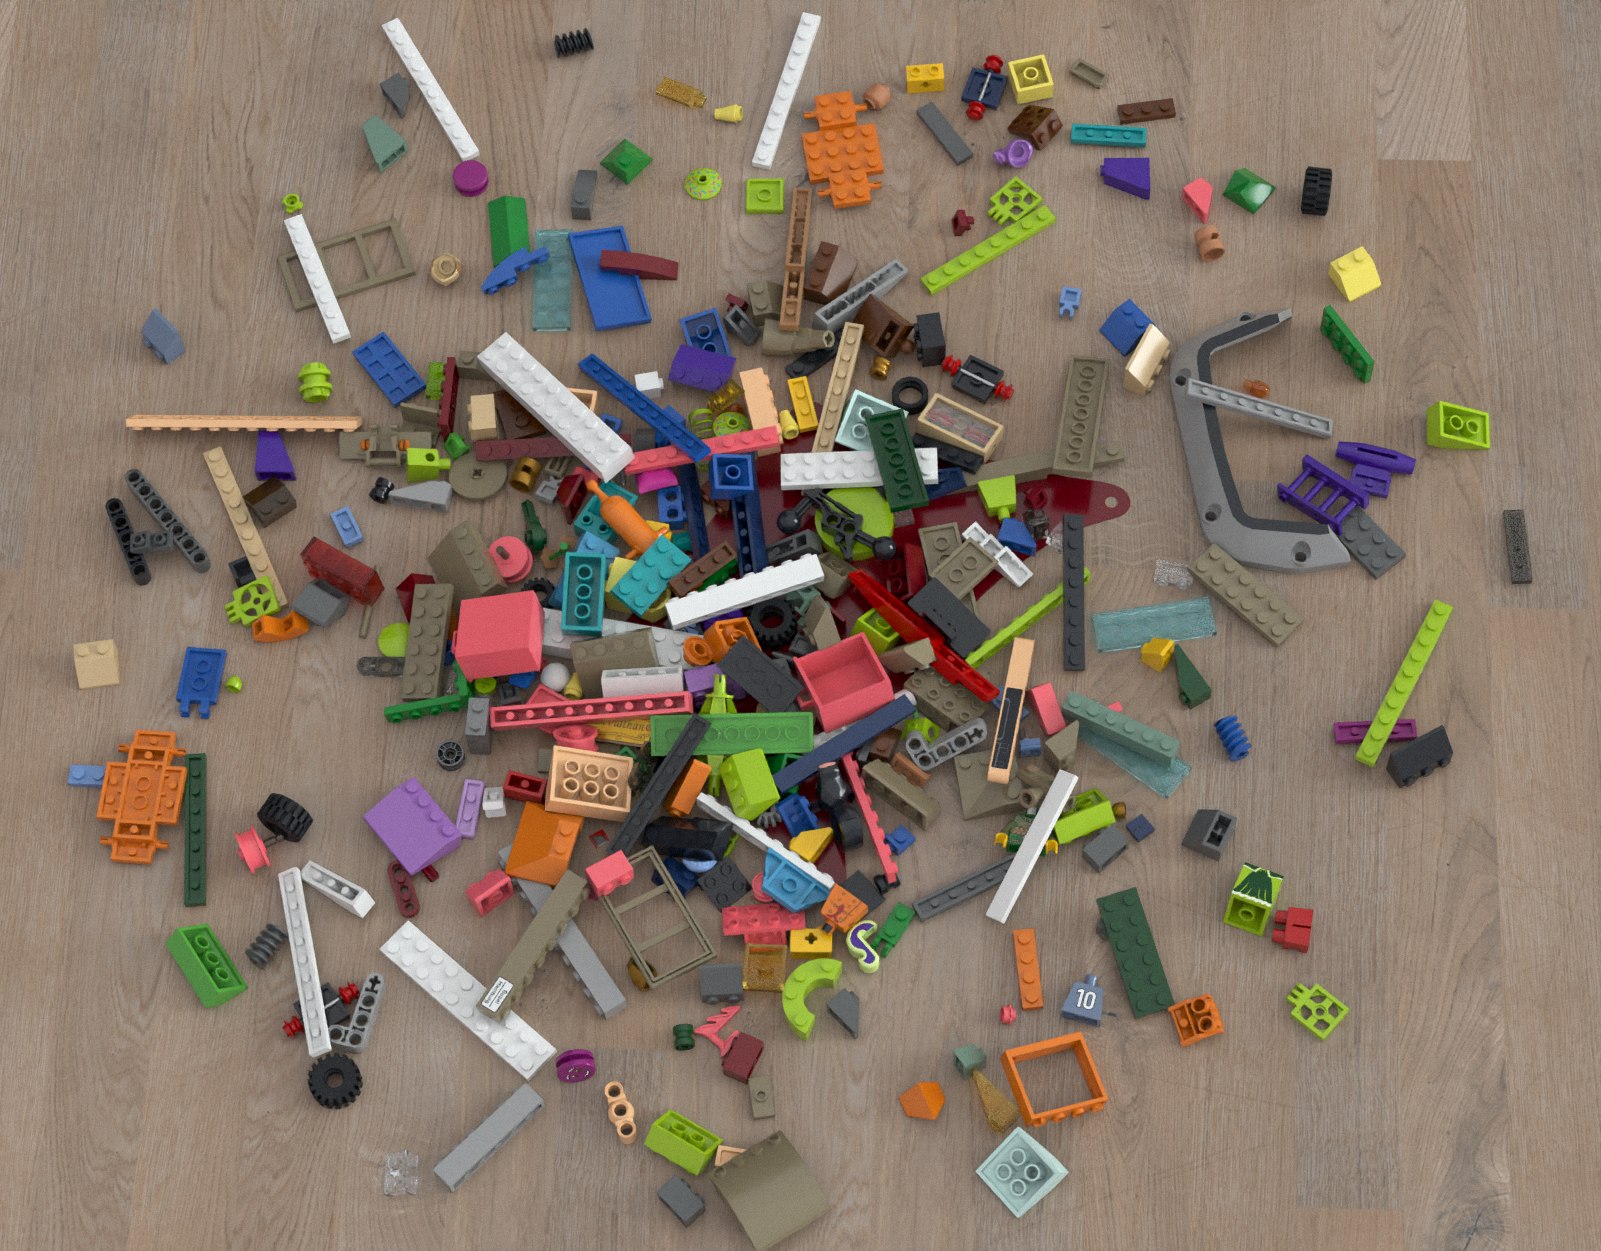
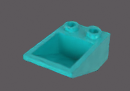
M603 481L599 486L606 495H619L625 498L632 507H634L638 496L610 481L607 483ZM594 494L573 524L575 535L580 537L588 531L607 543L614 545L619 536L603 520L600 514L602 503Z

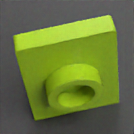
M927 718L906 720L901 738L906 740V736L910 731L918 730L924 735L927 742L930 743L939 737L941 728ZM930 727L934 731V736L932 739L928 735V730Z

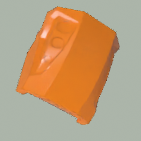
M1208 993L1168 1007L1180 1036L1182 1047L1191 1045L1209 1036L1224 1033V1025L1218 1008Z

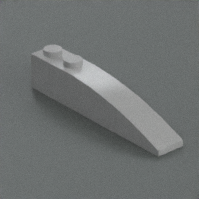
M897 259L893 260L815 312L812 328L814 330H830L835 333L845 325V322H851L855 319L869 294H873L880 300L909 273V270Z

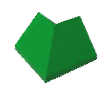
M1246 168L1235 170L1223 196L1254 215L1276 187Z

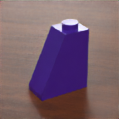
M1104 158V165H1100V177H1104L1105 185L1145 200L1150 199L1149 158Z
M259 430L255 474L258 481H267L274 476L280 481H296L297 477L278 431Z

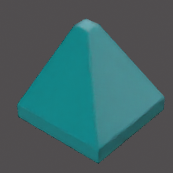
M689 531L672 536L673 544L676 547L692 552Z

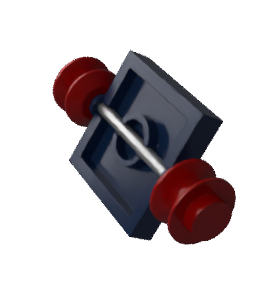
M997 55L986 57V63L983 65L985 70L972 68L961 96V101L969 103L966 115L973 121L983 119V113H985L986 108L997 110L1008 82V76L999 74L1001 72L1000 67L1004 63Z

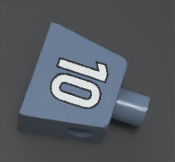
M1087 974L1084 983L1075 982L1062 1007V1018L1100 1027L1103 989L1096 987L1098 977Z

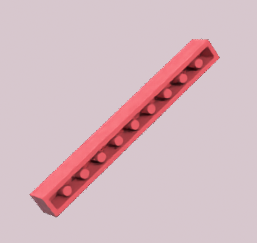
M689 691L490 707L491 728L496 731L570 724L650 719V715L693 714V695Z

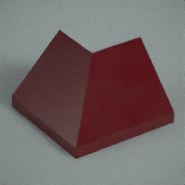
M583 474L565 476L556 492L558 502L569 525L572 524L587 495Z
M411 573L395 588L408 623L411 620L415 584H436L432 575Z

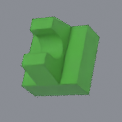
M457 432L450 433L444 444L445 449L453 460H457L471 448L469 444H464V436H459Z

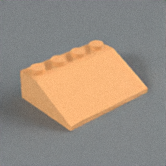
M554 745L546 789L545 811L624 822L630 813L633 758Z

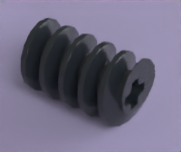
M587 28L583 29V34L580 30H576V36L572 31L569 32V37L563 33L562 39L555 35L554 46L557 58H559L561 52L564 57L567 56V51L574 55V49L581 53L582 47L586 52H588V46H591L594 50L591 34Z

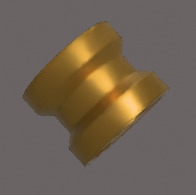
M875 357L869 374L877 380H886L888 377L887 371L891 369L892 364L885 358Z

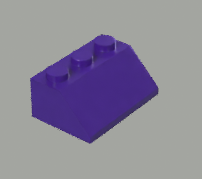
M681 344L672 361L668 380L727 395L737 358Z

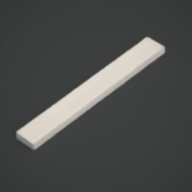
M1061 769L1059 770L985 914L989 918L1003 924L1005 923L1078 780L1076 775Z

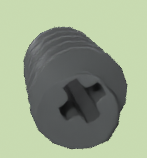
M270 923L266 925L267 930H262L261 936L256 937L257 943H251V949L245 950L249 960L262 970H264L262 962L269 964L267 956L274 958L275 955L272 950H280L277 943L285 944L282 937L289 939V935L283 929Z

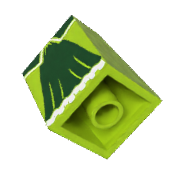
M1245 862L1232 890L1223 922L1262 936L1279 894L1284 876Z

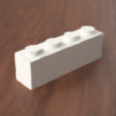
M683 665L603 670L601 677L603 698L685 691Z

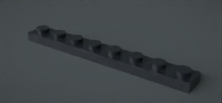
M1064 514L1062 516L1064 671H1084V515Z

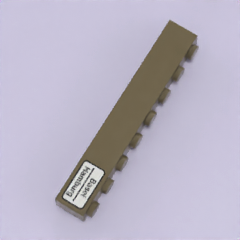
M568 869L566 870L476 1004L480 1013L499 1024L502 1020L507 1019L511 1012L510 1008L514 1002L517 1003L524 987L532 982L534 972L543 965L548 951L553 950L560 933L563 934L566 931L568 921L577 914L582 900H586L589 896L591 886L586 879Z

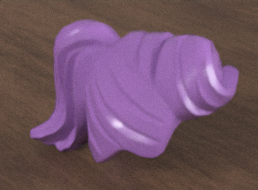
M1016 139L1010 141L1005 148L997 149L992 157L996 164L1004 165L1008 163L1012 167H1022L1028 164L1033 148L1030 142Z

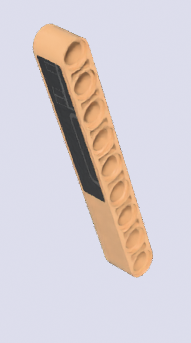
M1015 637L989 765L987 778L989 782L1008 784L1035 640Z

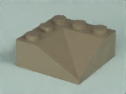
M992 750L953 756V766L964 821L1025 810V807L1019 801L1022 785L1021 780L1016 777L1018 766L1015 751L1008 784L987 781Z

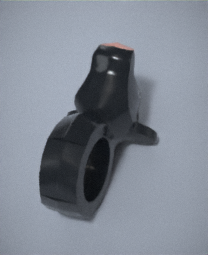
M827 762L818 766V780L815 784L817 802L808 807L810 812L824 810L828 813L835 843L842 853L863 847L864 839L860 818L853 805L849 802L856 798L855 794L849 793V789L841 777L840 769L835 762Z

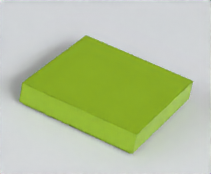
M784 178L746 179V214H783Z

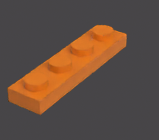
M1034 928L1013 930L1022 1011L1043 1009Z

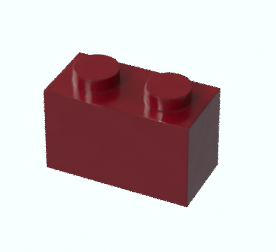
M740 1032L739 1036L734 1037L730 1046L732 1050L729 1056L725 1055L721 1066L723 1067L724 1075L747 1085L748 1078H750L764 1050V1042Z

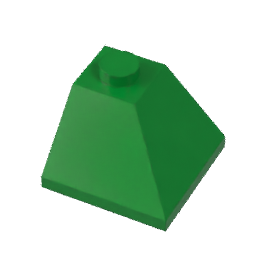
M624 139L600 162V165L628 185L653 159L627 139Z

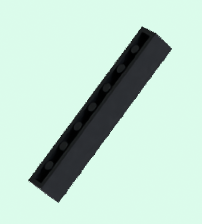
M694 712L607 847V852L614 854L622 850L625 857H627L712 723Z

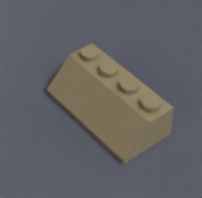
M876 759L862 768L865 786L922 830L926 831L940 816V803L935 798L926 796L919 786H913L909 783L906 776L901 773L897 774L889 763Z

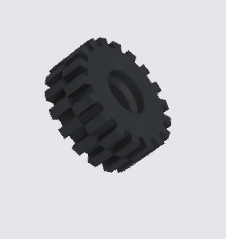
M334 1053V1057L326 1054V1059L324 1060L322 1057L317 1059L319 1063L317 1065L313 1063L311 1066L313 1071L309 1070L308 1076L310 1079H307L314 1099L321 1106L326 1105L327 1109H332V1106H335L336 1110L341 1109L340 1105L343 1104L345 1108L348 1107L350 1100L354 1103L356 1101L355 1096L360 1095V1088L363 1086L362 1076L357 1064L351 1058L349 1060L347 1055L343 1054L340 1057L339 1053ZM335 1073L340 1074L343 1077L342 1084L336 1088L329 1087L327 1085L328 1077Z

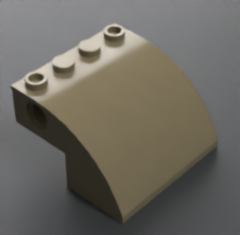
M781 1130L772 1133L768 1138L752 1145L748 1150L734 1156L728 1162L717 1166L708 1173L716 1192L733 1213L741 1232L756 1251L767 1250L832 1210L805 1162Z

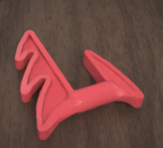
M730 1006L721 1009V1015L711 1016L706 1019L708 1023L712 1022L715 1024L703 1025L694 1030V1034L707 1037L720 1049L721 1058H724L731 1050L732 1040L738 1036V1030H735L725 1041L716 1034L740 1011V1006Z

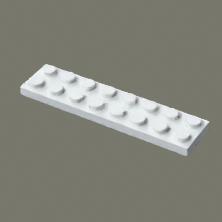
M916 448L915 453L924 484H938L937 448ZM873 450L781 454V490L883 486Z

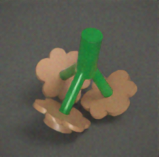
M561 536L559 538L558 552L547 548L542 550L540 560L546 569H556L557 564L560 562L559 555L565 557L566 552L573 551L577 543L573 536ZM565 560L563 561L564 565L561 566L562 571L565 568Z

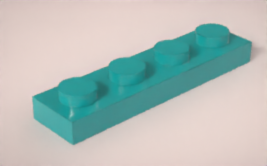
M1072 123L1071 143L1145 148L1147 128Z

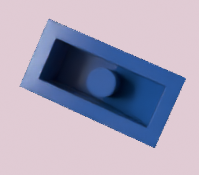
M1004 517L997 538L998 542L1003 547L1007 546L1012 551L1035 557L1037 545L1024 523L1015 518L1008 519Z

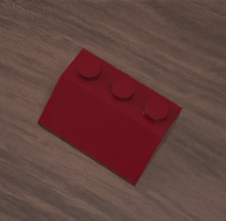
M905 542L897 547L895 555L890 560H878L881 585L909 607L908 602L927 583L922 548Z

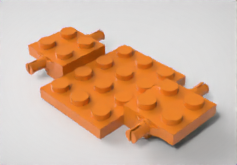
M851 91L814 96V111L804 112V119L816 118L819 131L802 134L810 184L829 182L828 189L818 190V197L830 196L834 209L871 204V190L882 189L881 181L869 182L867 176L884 174L875 123L857 125L856 112L867 111L866 103L855 105L852 100Z
M136 729L134 739L130 745H118V752L129 753L127 763L107 761L96 817L98 820L115 821L113 836L100 837V845L112 846V862L152 865L156 849H169V841H158L157 839L158 825L177 826L188 771L186 767L171 766L174 756L185 757L187 754L186 748H175L177 736L175 732Z

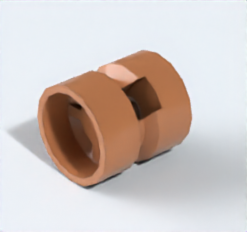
M1205 226L1195 232L1194 238L1203 261H1214L1225 254V249L1216 226Z

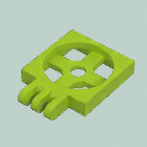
M1015 176L990 198L989 203L994 207L988 211L987 215L989 217L993 216L992 219L995 222L998 221L1000 226H1003L1009 220L1015 223L1036 209L1043 202V198ZM1010 189H1022V190H1021L1020 192H1013V191H1011ZM1003 194L1009 199L1005 205L1000 203V198ZM1028 194L1032 198V204L1030 205L1024 201ZM1017 197L1020 201L1015 203L1013 198ZM1013 207H1019L1023 210L1017 215L1010 212Z
M268 575L233 591L235 600L224 606L225 610L228 611L227 616L230 618V624H235L242 620L243 625L246 627L251 626L262 615L271 616L281 611ZM264 585L269 591L261 595L257 587ZM250 592V601L243 604L241 600L243 594ZM256 598H260L258 605L254 604ZM271 600L268 608L265 610V603ZM255 609L257 616H248L246 612Z
M1298 983L1296 988L1300 992L1296 989H1292L1290 992L1296 999L1291 995L1285 997L1286 1001L1295 1007L1290 1016L1323 1042L1346 1016L1349 1008L1317 983L1311 990ZM1324 997L1326 999L1322 1003L1316 1004L1310 998ZM1332 1004L1335 1005L1338 1012L1336 1019L1328 1013V1009ZM1303 1005L1311 1010L1312 1015L1307 1020L1301 1015ZM1319 1008L1324 1011V1014L1321 1016L1316 1014V1010ZM1318 1020H1323L1330 1025L1324 1030H1318L1314 1027Z

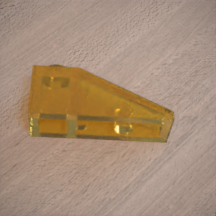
M974 1068L972 1070V1079L988 1121L987 1124L993 1131L996 1132L998 1130L1003 1134L1020 1118V1110Z

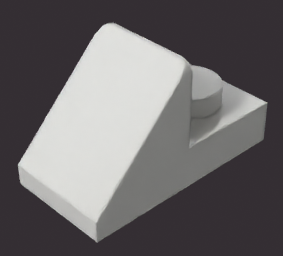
M503 786L484 788L482 804L487 818L506 816V800Z

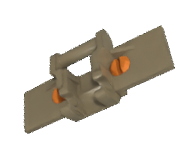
M370 424L371 432H340L339 435L340 459H366L367 468H371V466H397V468H402V459H406L407 448L432 449V432H400L398 424H391V426ZM396 451V458H373V452Z

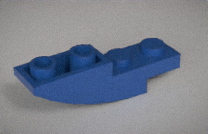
M546 246L531 253H528L524 247L507 257L486 278L481 286L485 295H492L497 293L501 287H510L519 280L516 272H525L536 263L538 265L545 263L548 260L547 258L551 257Z

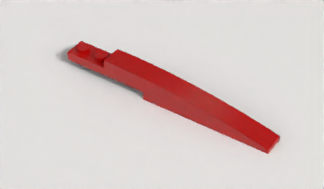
M859 569L848 574L847 577L860 593L907 643L929 637L936 657V661L929 664L953 685L961 682L964 687L971 690L985 703L999 696L1000 690L943 644L945 637L864 570Z

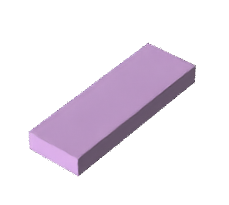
M465 779L455 824L462 833V838L473 840L475 838L484 788L486 786L485 781Z

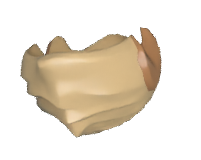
M444 253L431 262V276L443 286L454 282L461 274L462 268L459 259L449 253Z

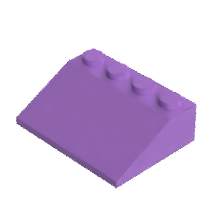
M415 777L397 786L363 816L365 822L410 876L458 849L461 845L462 833Z

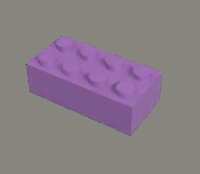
M718 663L684 671L686 690L693 695V709H701L707 698L705 694L714 692V674L720 675L719 683H721V674L726 675L716 666ZM727 675L726 693L728 695H733V699L736 700L750 695Z

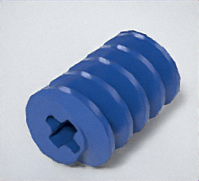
M1237 716L1222 718L1213 725L1216 728V733L1220 734L1219 739L1223 741L1222 745L1226 748V753L1231 761L1245 758L1249 754L1248 749L1252 746L1250 743L1244 744L1248 741V737H1241L1245 731L1243 729L1238 730L1241 727V723H1234L1238 720Z

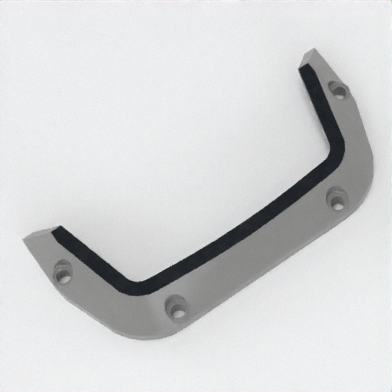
M1291 308L1257 313L1244 311L1238 316L1190 338L1174 356L1171 363L1169 383L1199 524L1208 545L1211 546L1215 543L1241 566L1286 574H1303L1350 567L1351 559L1348 550L1328 524L1252 518L1244 512L1225 453L1216 406L1184 397L1185 383L1188 378L1212 385L1209 359L1214 352L1266 332L1285 319L1291 320ZM1211 518V519H1213L1214 521L1210 522V521H1207L1206 519ZM1296 559H1302L1304 562H1298Z

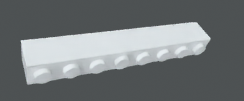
M805 554L799 560H787L781 563V566L775 568L769 566L760 573L755 574L751 572L744 575V578L738 580L735 578L729 579L723 585H711L705 591L699 593L698 591L688 593L687 597L681 599L675 597L668 600V603L665 604V610L672 630L674 631L824 581V574L817 554Z

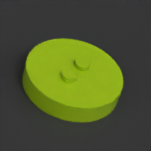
M872 487L835 488L826 494L855 514L863 516V532L875 538L881 536L892 537L894 529L893 513L890 512L888 501L886 502L876 489ZM825 499L832 510L852 519ZM816 510V534L820 536L822 546L827 551L845 560L840 547L835 545V537L822 531L821 521L823 517L821 512ZM833 521V522H830L829 524H830V525H834V524H836L837 522ZM854 530L846 531V533L854 532ZM856 542L853 547L852 561L864 560L874 556L871 548L859 542Z

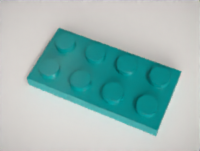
M661 534L617 582L610 593L641 618L668 588V581L681 573L692 559Z

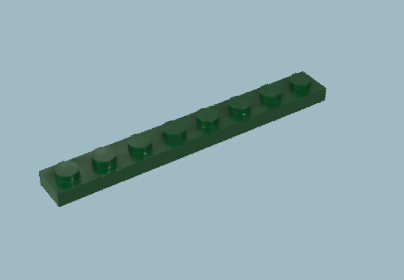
M205 753L186 754L185 767L188 771L185 781L184 905L185 907L206 906L207 756Z

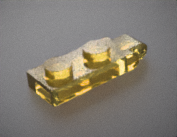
M665 76L656 89V95L690 108L695 106L702 108L707 100L702 91Z

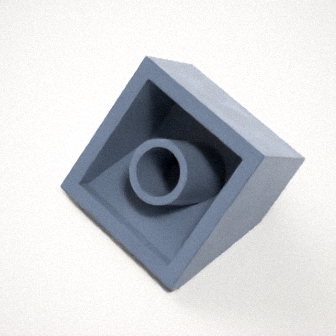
M156 308L153 309L141 330L144 338L142 342L148 349L152 348L154 350L155 356L160 361L163 359L168 365L183 354L185 348L179 332Z

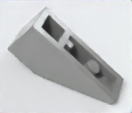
M430 481L389 492L391 504L447 514L453 496L451 484L445 481Z

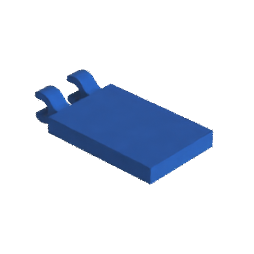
M187 647L176 695L177 702L181 703L179 707L181 717L189 718L192 703L200 704L199 714H201V719H209L210 705H216L227 657L226 650Z

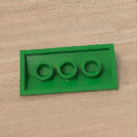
M506 195L488 202L493 266L496 268L503 260L524 247L530 253L525 198Z

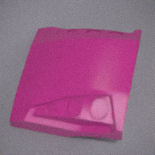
M673 467L634 474L640 494L678 485Z

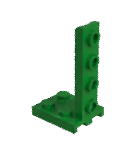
M454 660L453 668L457 672L455 686L459 690L458 694L384 708V716L389 723H400L406 719H420L422 716L427 715L437 716L443 712H458L464 708L468 710L469 698H475L474 679H472V682H468L457 660Z

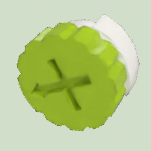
M494 677L479 678L474 683L475 691L481 698H490V695L497 688Z

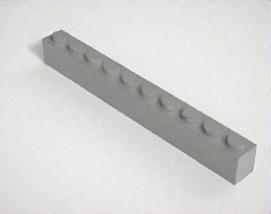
M513 843L498 851L500 857L498 863L503 871H505ZM509 876L514 887L517 885L521 890L519 895L524 902L528 901L531 905L529 910L535 918L552 893V888L549 885ZM570 918L566 931L563 934L560 933L554 948L556 951L560 949L563 954L561 958L567 967L571 966L574 979L577 983L581 982L585 987L582 989L588 999L592 998L595 1002L593 1007L599 1016L603 1014L607 1020L627 1008L626 1000L572 918Z

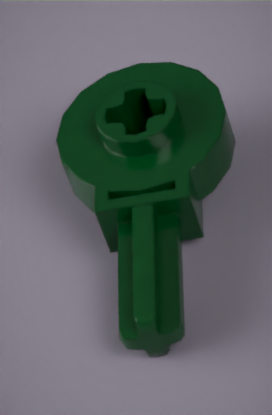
M525 500L521 504L526 521L525 544L532 554H538L544 549V544H547V534L540 524L539 517H536L533 502Z

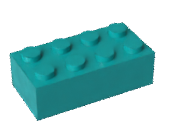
M566 552L561 620L562 635L602 636L606 554Z

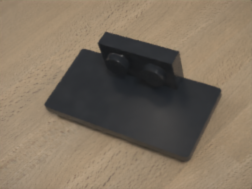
M936 577L931 579L908 602V606L945 637V642L963 659L991 633V630Z

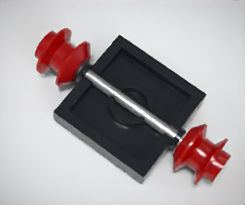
M953 355L945 357L941 367H943L944 373L949 370L950 376L957 374L951 384V388L984 404L993 391L995 398L1003 397V402L1007 399L1010 400L1014 393L1012 384L1007 387L1004 380L1000 382L1004 371L979 358L970 355L963 367L961 366L960 359L953 360Z
M329 982L321 986L328 1028L332 1025H339L350 1018L342 1002L351 1004L350 999L353 997L359 999L357 995L360 992L354 983L350 985L347 982L346 988L339 987L338 995H336ZM300 1000L293 1003V1006L301 1018L298 1019V1017L292 1015V1021L288 1023L284 1020L285 1025L282 1026L287 1036H293L294 1039L295 1033L299 1031L303 1034L304 1031Z

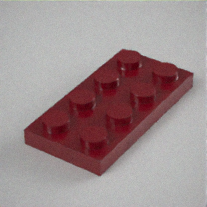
M447 357V364L443 365L445 381L441 382L443 398L439 399L441 415L437 416V426H440L439 434L443 436L444 443H446L450 433H453L459 386V374L455 357Z

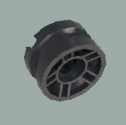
M446 740L436 750L437 762L442 769L456 771L464 764V749L457 741ZM449 753L454 755V757L451 759L448 758Z

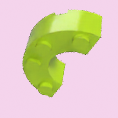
M828 958L808 961L796 968L784 985L782 1003L785 1019L793 1033L806 1042L816 1025L815 1015L809 1012L804 1005L806 997L817 988L835 987L843 971L841 961Z

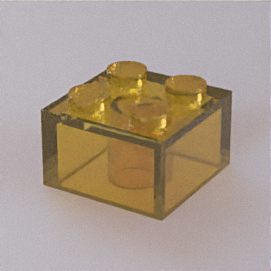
M746 943L742 981L744 991L783 993L787 975V945Z

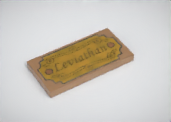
M650 719L586 724L598 730L595 741L651 749Z

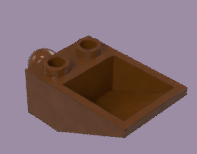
M869 294L852 322L864 325L862 338L870 347L885 358H895L899 350L905 355L911 354L915 346L907 337L913 329V324L873 294Z

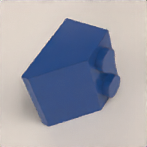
M1128 299L1112 312L1100 328V332L1125 357L1137 348L1149 324L1154 326L1155 324L1131 299Z
M712 454L708 463L710 499L731 500L753 492L751 455Z

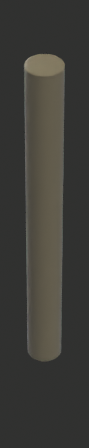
M375 565L359 632V638L363 639L367 637L382 567L379 565Z

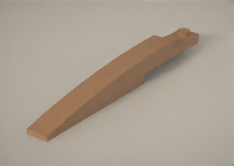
M794 188L779 330L799 331L806 272L812 188Z

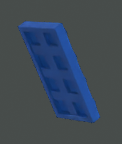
M385 332L352 351L356 360L395 408L400 406L401 402L408 401L427 388L426 383Z

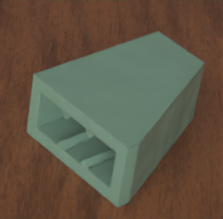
M377 115L368 119L362 126L379 173L386 170L408 151L406 141Z

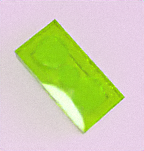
M429 362L426 399L439 400L443 398L441 382L445 381L443 365L447 363Z

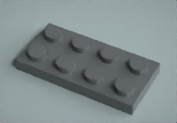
M1355 506L1341 521L1342 534L1340 536L1335 534L1348 552L1375 580L1406 557V553L1359 506ZM1342 508L1335 514H1333L1332 517L1334 518L1342 510Z

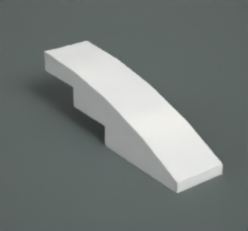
M976 521L961 534L965 541L971 537L997 559L999 565L995 569L1018 588L1033 575L1007 546L1003 547L992 534L988 535Z

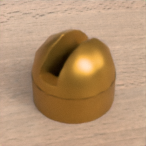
M1118 802L1112 806L1114 817L1126 818L1125 802Z

